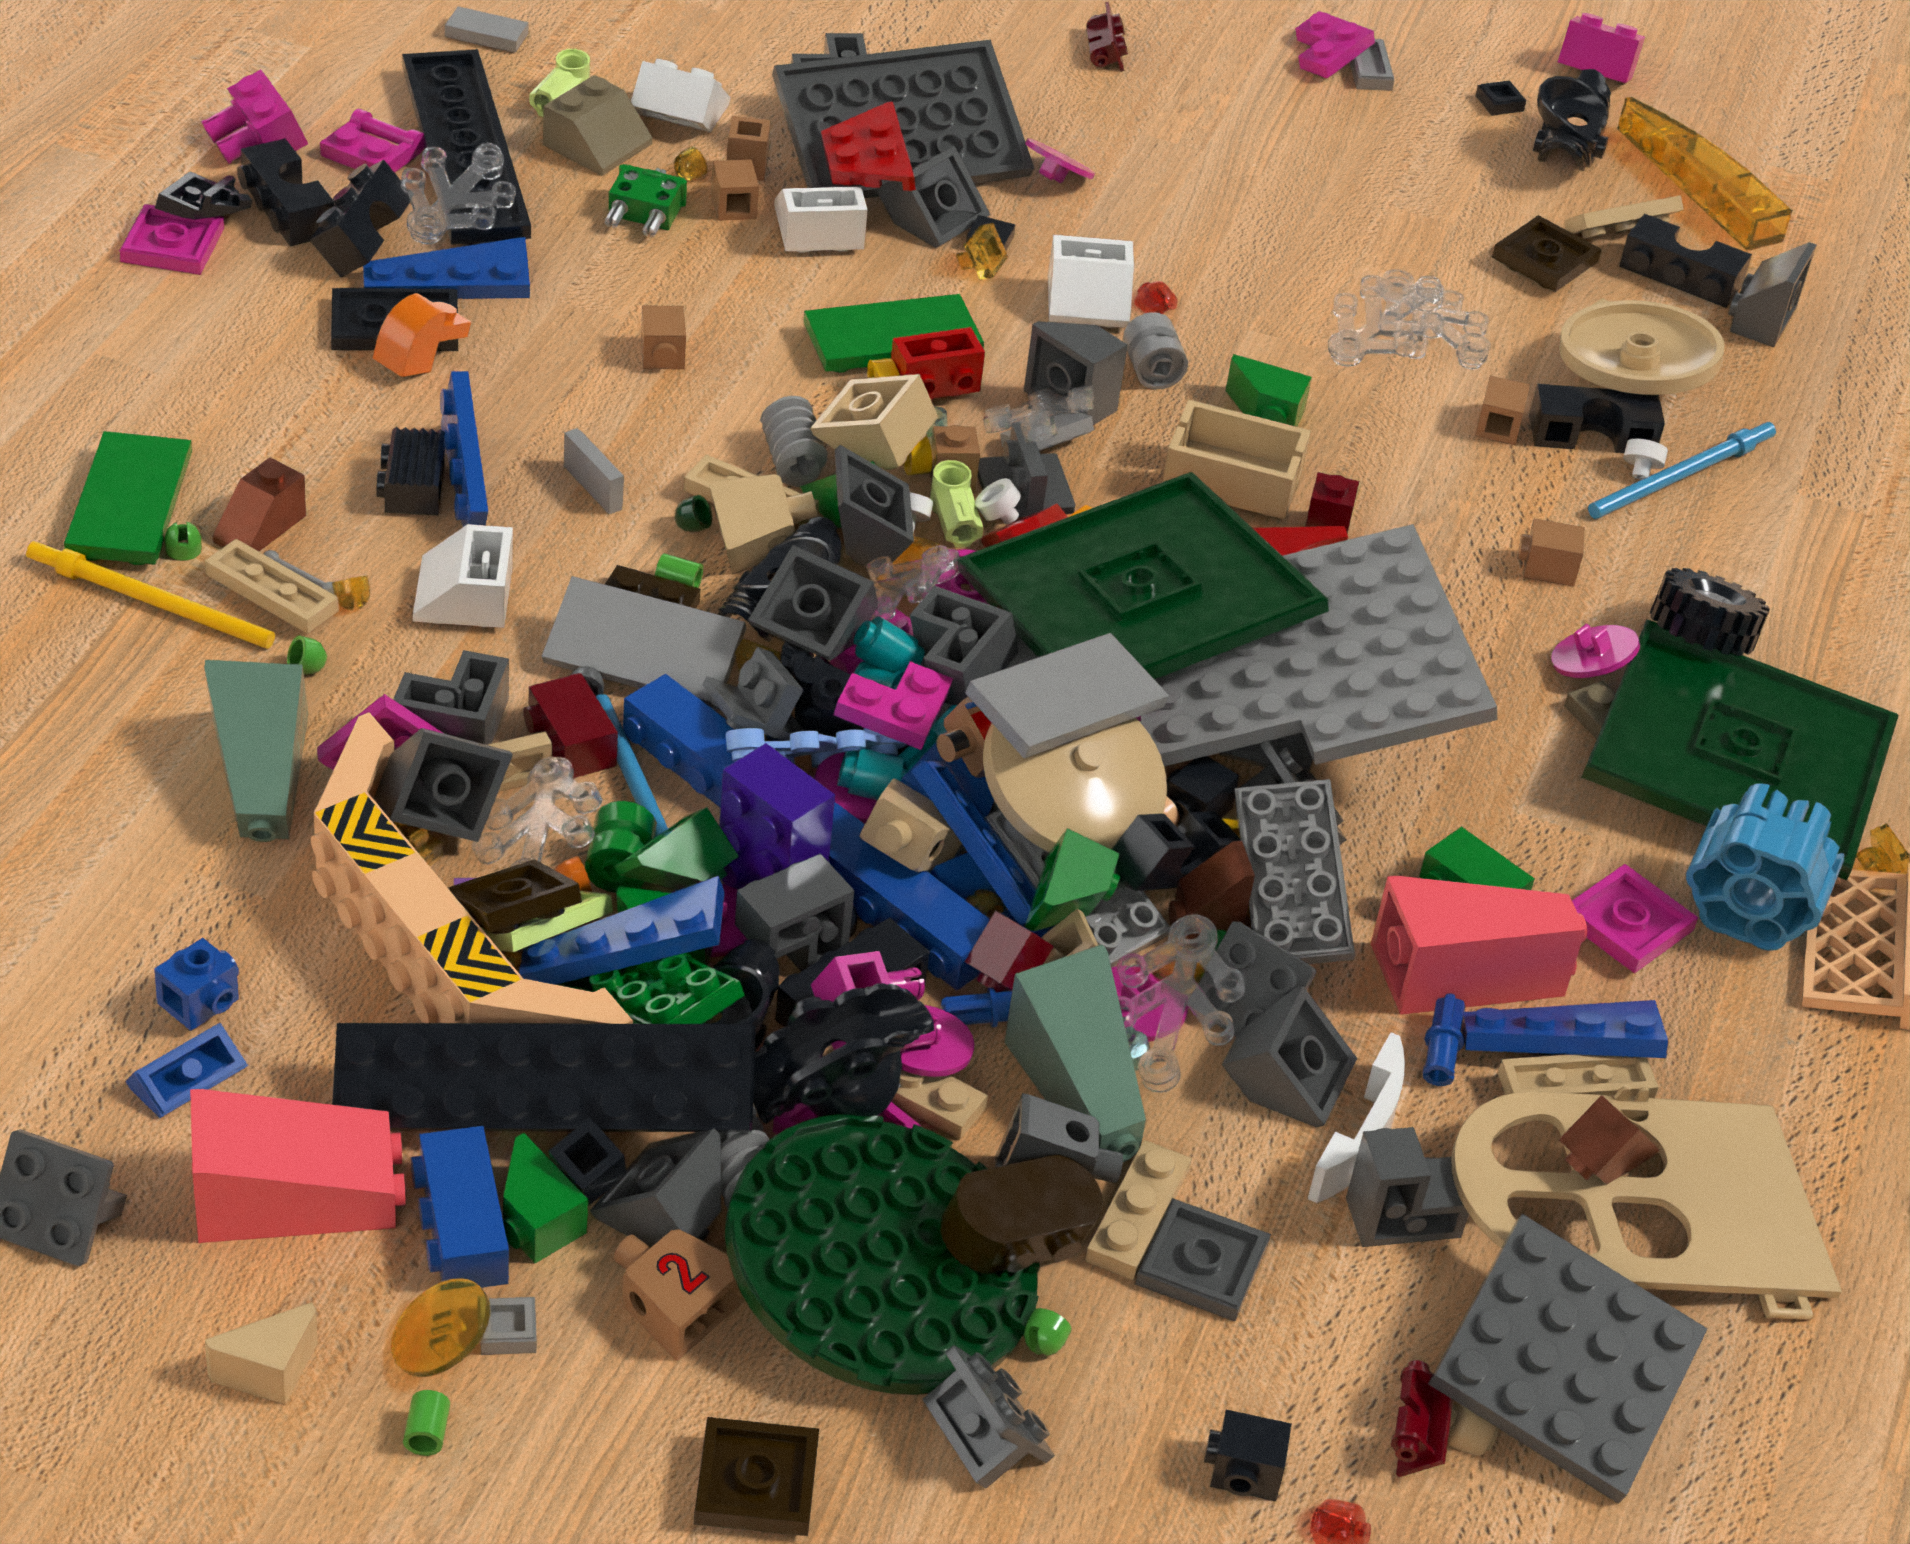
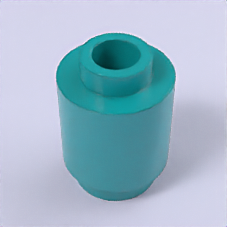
M880 616L871 621H864L857 629L853 639V643L856 645L855 654L857 657L874 667L893 673L900 670L905 672L909 662L920 665L924 657V648L918 645L917 638Z
M866 748L858 751H847L843 757L837 786L848 788L847 793L878 801L891 780L895 778L901 781L902 777L909 770L903 768L904 758Z

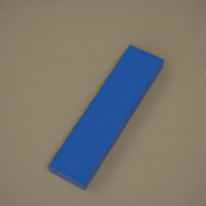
M922 761L911 771L1015 920L1019 925L1025 927L1037 889L987 821L946 761Z

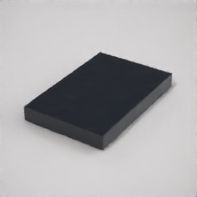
M332 288L331 350H375L379 331L387 315L401 300L415 293L422 295L433 303L444 302L450 304L457 309L456 313H458L457 289ZM458 339L439 342L437 351H458Z

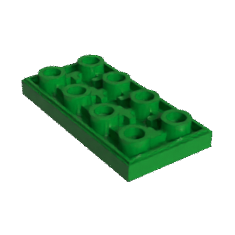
M960 294L804 311L803 323L826 372L842 373L849 369L868 367L870 360L891 358L893 338L971 327L984 348V341Z
M103 431L64 541V549L68 548L85 555L86 560L90 561L102 559L128 562L132 565H156L190 461L192 441Z
M684 954L555 984L595 992L605 987L630 1016L633 1024H703L745 996L739 980Z

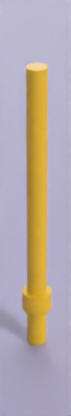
M32 541L27 547L26 556L28 558L54 567L56 573L72 580H77L80 577L265 649H269L274 643L275 633L273 631L86 561L85 555L68 548L60 551L36 541Z

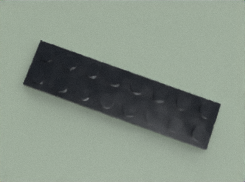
M478 49L402 54L404 75L420 132L424 133V148L451 245H473L480 242H493L521 237L531 239V222Z
M337 1023L332 1105L388 1111L390 1130L446 1131L484 1126V1131L572 1132L590 1117L603 1132H700L715 1128L717 1132L752 1133L755 1026L753 1024Z

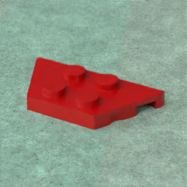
M893 101L884 103L821 131L822 144L832 184L880 188L882 180L902 182L904 191L916 190L914 173Z

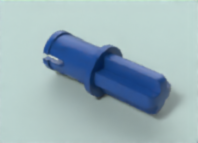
M988 988L987 993L945 997L941 1000V1009L956 1016L965 1025L990 1023L991 1028H996L998 1022L1008 1021L1012 991L995 992L994 988Z
M1451 993L1446 994L1444 998L1437 999L1432 1027L1426 1031L1424 1039L1428 1050L1422 1072L1423 1078L1428 1083L1436 1086L1450 1085L1454 1081L1457 1053L1463 1048L1465 1041L1461 1033L1465 1003L1463 1000L1455 998V994Z

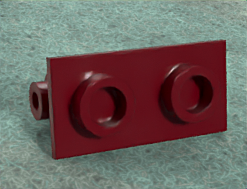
M1108 1L1105 2L1107 13L1094 15L1086 23L1090 60L1097 67H1105L1118 62L1122 72L1124 71L1122 56L1128 55L1123 36L1125 35V29L1120 14L1113 15Z
M1420 1360L1410 1361L1407 1367L1402 1369L1400 1375L1402 1383L1400 1399L1405 1403V1406L1398 1408L1395 1434L1391 1438V1447L1398 1458L1396 1469L1398 1477L1445 1464L1453 1399L1428 1384L1433 1373L1429 1370L1428 1364Z

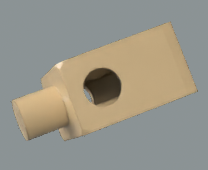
M776 474L709 482L732 574L759 564L766 558L773 547L782 543L795 532L794 523L818 517L812 491L786 497L781 477Z
M895 778L891 780L880 795L859 835L863 841L916 872L932 870L935 866L953 859L962 844L930 799Z

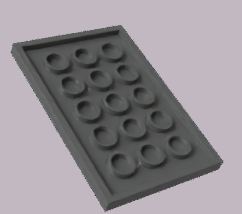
M991 39L774 66L772 77L807 188L861 187L864 198L879 197L875 188L862 185L832 184L822 144L821 131L892 101L912 167L951 146H955L974 184L1031 176L1034 170V165L1027 145H1025V139ZM882 180V184L886 183L888 180Z

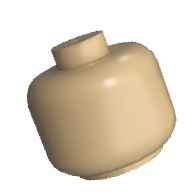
M1457 1403L1451 1413L1448 1446L1473 1455H1483L1493 1446L1499 1428Z

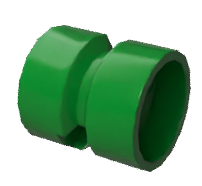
M628 801L610 802L599 809L595 816L591 842L589 843L585 861L586 873L589 880L595 886L607 892L617 893L618 886L639 889L645 883L641 880L619 875L614 866L655 838L657 822L650 811L637 803Z

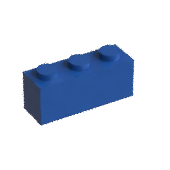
M484 1126L419 1134L420 1156L411 1157V1173L414 1189L424 1188L425 1197L418 1198L422 1230L431 1229L433 1239L426 1240L427 1261L430 1273L440 1272L443 1293L509 1284V1248Z

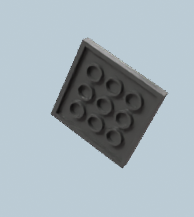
M1521 1214L1514 1223L1428 1384L1619 1504L1627 1496L1708 1328L1534 1220Z

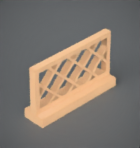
M1910 862L1908 863L1907 874L1852 869L1847 881L1837 877L1835 884L1843 887L1845 891L1835 897L1830 895L1822 916L1824 917L1832 912L1845 923L1831 930L1820 921L1817 927L1806 931L1802 1007L1900 1017L1899 1029L1910 1030ZM1875 888L1896 890V894L1881 902L1869 891ZM1858 899L1869 909L1856 916L1844 905ZM1881 917L1893 928L1879 934L1868 923ZM1856 931L1868 942L1854 948L1842 938ZM1829 945L1843 955L1830 963L1817 953ZM1880 950L1892 961L1877 967L1866 957ZM1854 964L1867 975L1853 982L1840 971ZM1826 979H1830L1841 990L1835 993L1813 991V987ZM1878 983L1892 994V999L1871 997L1864 990Z

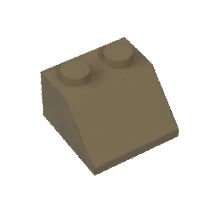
M596 75L591 76L544 105L543 146L601 176L652 145V136L626 92Z

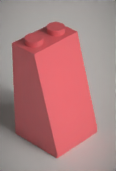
M1388 876L1371 946L1399 1013L1402 1015L1434 1011L1437 999L1444 998L1446 994L1450 993L1455 994V998L1463 1000L1465 1007L1564 997L1570 978L1576 972V959L1581 943L1585 942L1587 937V925L1584 916L1577 912L1569 894L1405 876Z
M207 1089L190 1090L192 1174L198 1243L396 1228L395 1206H406L404 1173L393 1174V1165L402 1164L401 1132L390 1133L388 1111Z

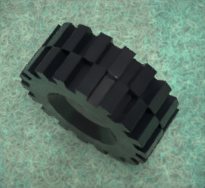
M1672 568L1671 571L1667 570L1651 607L1650 617L1652 620L1658 621V626L1663 629H1669L1670 634L1675 637L1681 636L1685 638V642L1692 645L1697 643L1703 645V649L1712 651L1717 649L1721 654L1729 655L1732 652L1736 656H1743L1744 653L1749 655L1754 651L1770 608L1765 605L1766 602L1762 598H1755L1756 594L1752 591L1741 589L1742 586L1735 582H1726L1723 577L1717 575L1712 577L1707 572L1700 570L1696 573L1690 568H1683L1682 570Z

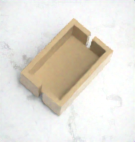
M1188 399L1179 421V426H1177L1168 448L1163 482L1193 472L1228 506L1285 520L1303 471L1311 430Z

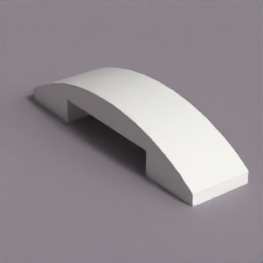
M1392 1032L1389 1034L1372 1065L1364 1098L1375 1103L1355 1139L1338 1132L1333 1134L1316 1165L1308 1200L1319 1203L1349 1186L1363 1131H1373L1381 1128L1391 1129L1402 1090L1405 1069L1404 1050L1399 1035Z

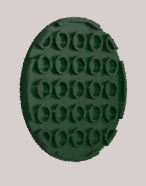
M836 1114L814 1118L787 1128L771 1138L765 1147L747 1163L729 1201L725 1224L727 1256L738 1288L758 1320L782 1345L812 1367L851 1385L891 1394H929L956 1371L945 1353L954 1345L971 1356L976 1352L980 1353L995 1369L1017 1346L1024 1335L1026 1323L1033 1310L1036 1309L1039 1298L1037 1296V1273L1040 1270V1262L1032 1263L1027 1268L1017 1272H1009L1006 1269L983 1274L966 1267L949 1252L944 1244L940 1230L942 1215L964 1175L988 1168L981 1162L975 1165L967 1157L951 1147L952 1141L933 1131L913 1124L912 1128H907L894 1123L883 1122L882 1116L863 1117Z

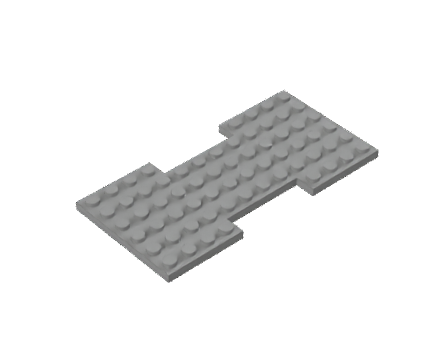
M1414 524L1284 555L1283 557L1328 598L1329 612L1154 679L1166 691L1169 698L1163 708L1142 715L1139 722L1144 726L1156 744L1164 766L1298 733L1303 734L1314 764L1317 765L1496 721L1498 718L1497 705ZM1017 634L1018 654L1005 669L1038 658ZM923 657V660H922V662H921V664H920V665L923 666V667H925L924 657ZM943 703L936 721L951 705ZM995 801L988 816L1000 810ZM963 844L958 849L959 852L967 851Z

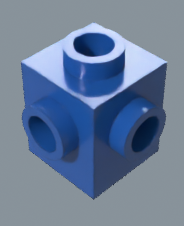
M204 938L199 939L185 949L177 951L167 961L154 968L157 1004L190 1031L216 1014L225 1012L234 1002L239 1000L237 979L239 969L235 960L228 952L224 950L219 951Z

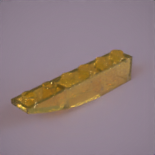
M1633 97L1625 98L1617 129L1746 251L1783 242L1793 210L1757 177L1721 148L1694 130Z

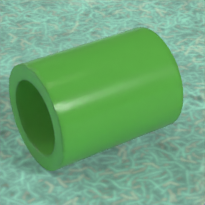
M663 553L658 561L655 576L699 588L703 576V564Z
M433 1390L418 1391L412 1396L403 1438V1445L407 1450L423 1456L434 1455L442 1450L450 1410V1400L447 1396Z

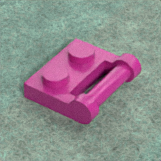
M358 108L352 113L349 122L320 142V154L325 158L353 169L365 163L371 167L384 159L391 169L396 172L423 151L424 133L414 129L406 131L373 118L370 112ZM368 132V133H370V134H373V135H375V136L381 137V138H383V139L376 138V137L371 136V135L366 134V133Z

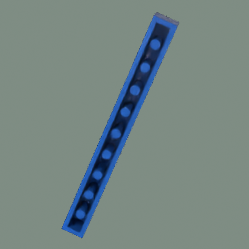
M667 674L660 676L624 698L623 730L629 740L639 744L657 758L665 768L671 769L688 782L696 792L703 794L721 808L723 769L734 763L732 761V754L727 753L726 732L735 729L726 723L724 717ZM835 802L829 863L854 889L853 905L856 908L857 915L865 923L876 926L887 918H891L930 951L929 972L935 977L941 978L956 991L979 976L981 971L967 964L965 960L990 919L929 872L913 871L863 841L859 835L865 824Z

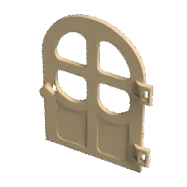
M1627 1085L1622 1086L1615 1096L1603 1095L1660 1149L1658 1153L1664 1166L1663 1172L1659 1176L1650 1178L1621 1176L1607 1185L1595 1174L1587 1181L1572 1166H1570L1571 1173L1510 1170L1498 1163L1491 1149V1143L1502 1132L1512 1126L1529 1121L1551 1123L1559 1130L1562 1137L1601 1095L1546 1091H1526L1503 1095L1477 1108L1466 1119L1456 1137L1451 1158L1452 1175L1456 1190L1473 1221L1500 1248L1517 1221L1509 1210L1508 1199L1512 1197L1572 1200L1583 1207L1597 1249V1253L1588 1255L1643 1289L1758 1294L1766 1318L1811 1320L1813 1317L1807 1297L1839 1298L1842 1293L1773 1106L1649 1098L1650 1091L1648 1087H1641L1635 1097H1629L1631 1089ZM1564 1146L1566 1154L1568 1155L1571 1151ZM1612 1203L1650 1204L1670 1211L1681 1221L1686 1229L1688 1236L1686 1250L1683 1254L1674 1258H1647L1633 1254L1624 1244ZM1776 1302L1794 1303L1796 1309L1778 1308Z

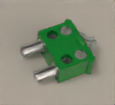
M627 164L620 165L619 175L609 191V213L605 219V224L608 227L612 225V228H616L621 219L645 224L642 232L647 237L649 235L650 238L655 236L659 228L669 230L680 208L685 207L687 204V181L681 177L668 175L666 170L660 168L651 170Z

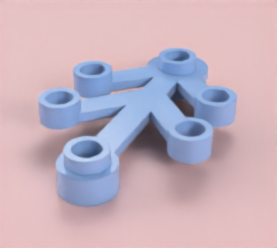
M758 728L735 729L726 732L727 753L732 754L733 762H736L765 743L794 764V757L811 755L813 768H818L823 760L837 753L858 751L866 748L898 756V749L907 746V744L867 728L863 730L840 731L836 733V737L819 734L817 731L794 732L790 734V741H764V730Z

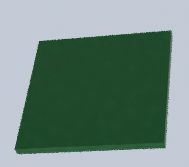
M1193 472L1172 478L957 559L961 575L989 605L1012 613L1015 633L1038 658L1111 633L1153 679L1329 612L1328 598Z
M1646 619L1639 636V652L1627 665L1581 778L1707 826L1716 808L1721 811L1723 805H1739L1745 792L1754 784L1770 785L1762 804L1764 808L1767 807L1771 795L1776 789L1787 797L1788 803L1782 815L1785 818L1793 801L1808 800L1809 808L1803 822L1808 823L1815 803L1818 802L1825 806L1831 814L1829 820L1831 825L1827 837L1834 840L1840 847L1837 854L1844 853V862L1838 877L1847 881L1855 862L1899 715L1744 655L1736 656L1732 652L1729 655L1721 654L1717 649L1710 651L1703 649V645L1697 643L1692 645L1685 642V638L1681 636H1673L1669 633V629L1661 628L1657 625V622Z

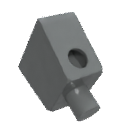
M1024 1093L1021 1095L995 1157V1167L1052 1155H1061L1079 1163L1094 1179L1117 1183L1123 1165V1153L1099 1148V1122L1095 1117Z

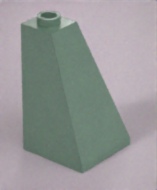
M205 660L204 669L212 717L240 837H249L259 842L289 839L308 722L303 665Z
M1101 944L1015 974L1004 1043L1045 1100L1095 1117L1099 1122V1148L1123 1153V1162L1131 1159L1137 1154L1141 1146L1146 1117L1108 951Z

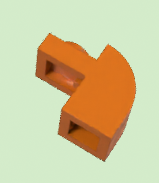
M418 293L409 295L401 300L384 320L372 358L401 377L431 372L439 342L468 337L471 321L456 313L457 309L450 304L444 302L433 303Z

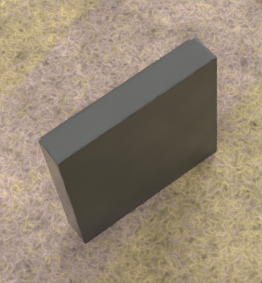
M1172 1198L1137 1273L1135 1285L1236 1321L1267 1250L1271 1234Z

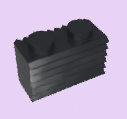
M398 427L392 429L390 444L382 443L381 469L386 471H378L376 494L377 497L385 498V513L439 515L445 466L444 431L440 429L435 432L433 429H430L427 432L424 428L418 431L416 428L409 430L406 427L402 430Z

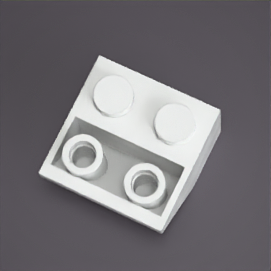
M656 59L655 64L642 61L631 103L637 113L711 132L730 102V96L721 87L722 84L713 79L714 74L699 68H692L691 73L677 70L678 65L663 59Z
M861 187L782 189L776 196L774 207L785 252L796 251L806 253L820 250L844 252L864 249L868 209Z
M1053 235L1048 270L1049 322L1090 324L1104 328H1126L1130 323L1134 272L1133 241Z
M467 524L422 555L413 609V622L504 628L512 575L513 527Z

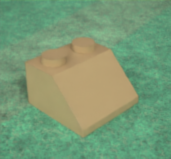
M920 374L852 379L810 429L813 436L833 449L841 445L869 462L874 461L876 466L891 470L905 463L907 456L917 443L926 436V432L937 420L938 415Z

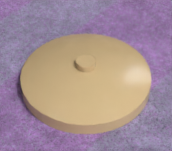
M1622 300L1592 305L1570 316L1561 330L1559 350L1564 363L1574 373L1594 384L1626 393L1664 395L1692 390L1711 381L1722 367L1725 345L1721 334L1711 323L1690 311L1657 302Z
M1137 718L1027 758H1023L993 723H991L986 734L983 749V766L986 781L994 801L1005 818L1019 833L1047 852L1051 851L1067 828L1112 849L1137 815L1163 813L1167 794L1164 765L1156 744Z

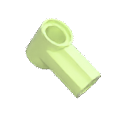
M566 49L557 54L556 67L529 96L530 105L537 111L538 116L543 117L544 105L590 78L589 55L578 49Z
M946 460L938 463L933 469L930 499L933 501L932 511L939 517L946 541L953 543L955 548L970 547L974 541L982 538L983 535L982 521L975 506L974 496L970 487L971 470L962 462Z

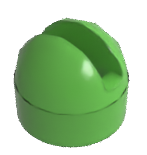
M177 522L173 523L165 534L166 554L172 559L180 561L196 558L202 551L201 535L197 527L190 522H186V525H177ZM181 540H187V541H188V542H184V543H179V541H181Z
M300 635L293 639L287 654V664L303 665L304 675L315 674L321 671L327 660L326 651L320 642Z
M1037 1308L1033 1310L1026 1323L1024 1331L1027 1347L1035 1354L1053 1355L1065 1345L1072 1328L1069 1322L1058 1313L1044 1308Z

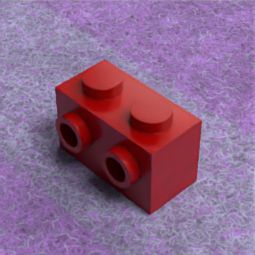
M971 327L893 338L891 358L900 376L920 374L930 399L960 396L981 391L985 350Z

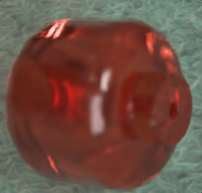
M1163 281L1144 283L1137 290L1138 294L1134 300V304L1145 313L1157 312L1164 314L1168 310L1176 309L1178 304L1177 296Z
M1326 1499L1316 1508L1313 1514L1310 1533H1312L1313 1541L1316 1544H1368L1371 1536V1524L1366 1522L1365 1511L1359 1504L1339 1499Z

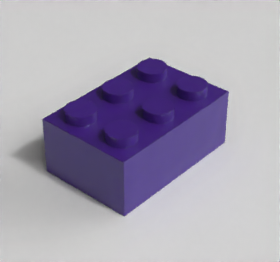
M767 743L723 769L719 826L739 857L723 867L727 872V876L722 881L727 886L734 887L737 890L745 887L750 882L764 879L786 869L794 863L805 861L818 854H821L829 862L835 794Z

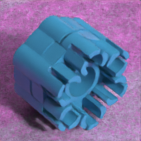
M1761 783L1751 785L1743 795L1739 805H1723L1721 811L1718 808L1713 811L1686 872V880L1692 888L1693 898L1699 909V917L1707 928L1717 933L1727 934L1737 940L1751 943L1760 949L1773 951L1782 948L1786 942L1792 941L1805 931L1814 929L1819 925L1844 862V853L1837 854L1840 847L1834 840L1827 837L1831 825L1829 821L1831 814L1825 806L1816 802L1808 823L1803 820L1809 808L1808 800H1796L1792 802L1785 818L1782 815L1788 803L1787 797L1776 789L1772 793L1767 807H1762L1770 785Z

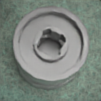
M1154 312L1137 316L1127 325L1124 330L1123 341L1128 344L1127 352L1139 382L1151 389H1165L1179 382L1187 372L1188 360L1172 321L1166 315Z

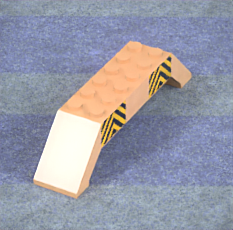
M370 712L359 716L314 811L315 835L311 836V846L316 856V870L312 872V878L320 896L323 898L328 897L337 907L339 917L345 927L348 929L353 928L362 938L364 948L372 960L378 959L387 969L394 988L399 992L404 991L412 1000L420 1020L423 1023L633 1024L630 1016L605 987L595 992L523 979L375 801L374 796L390 754L394 752V741Z

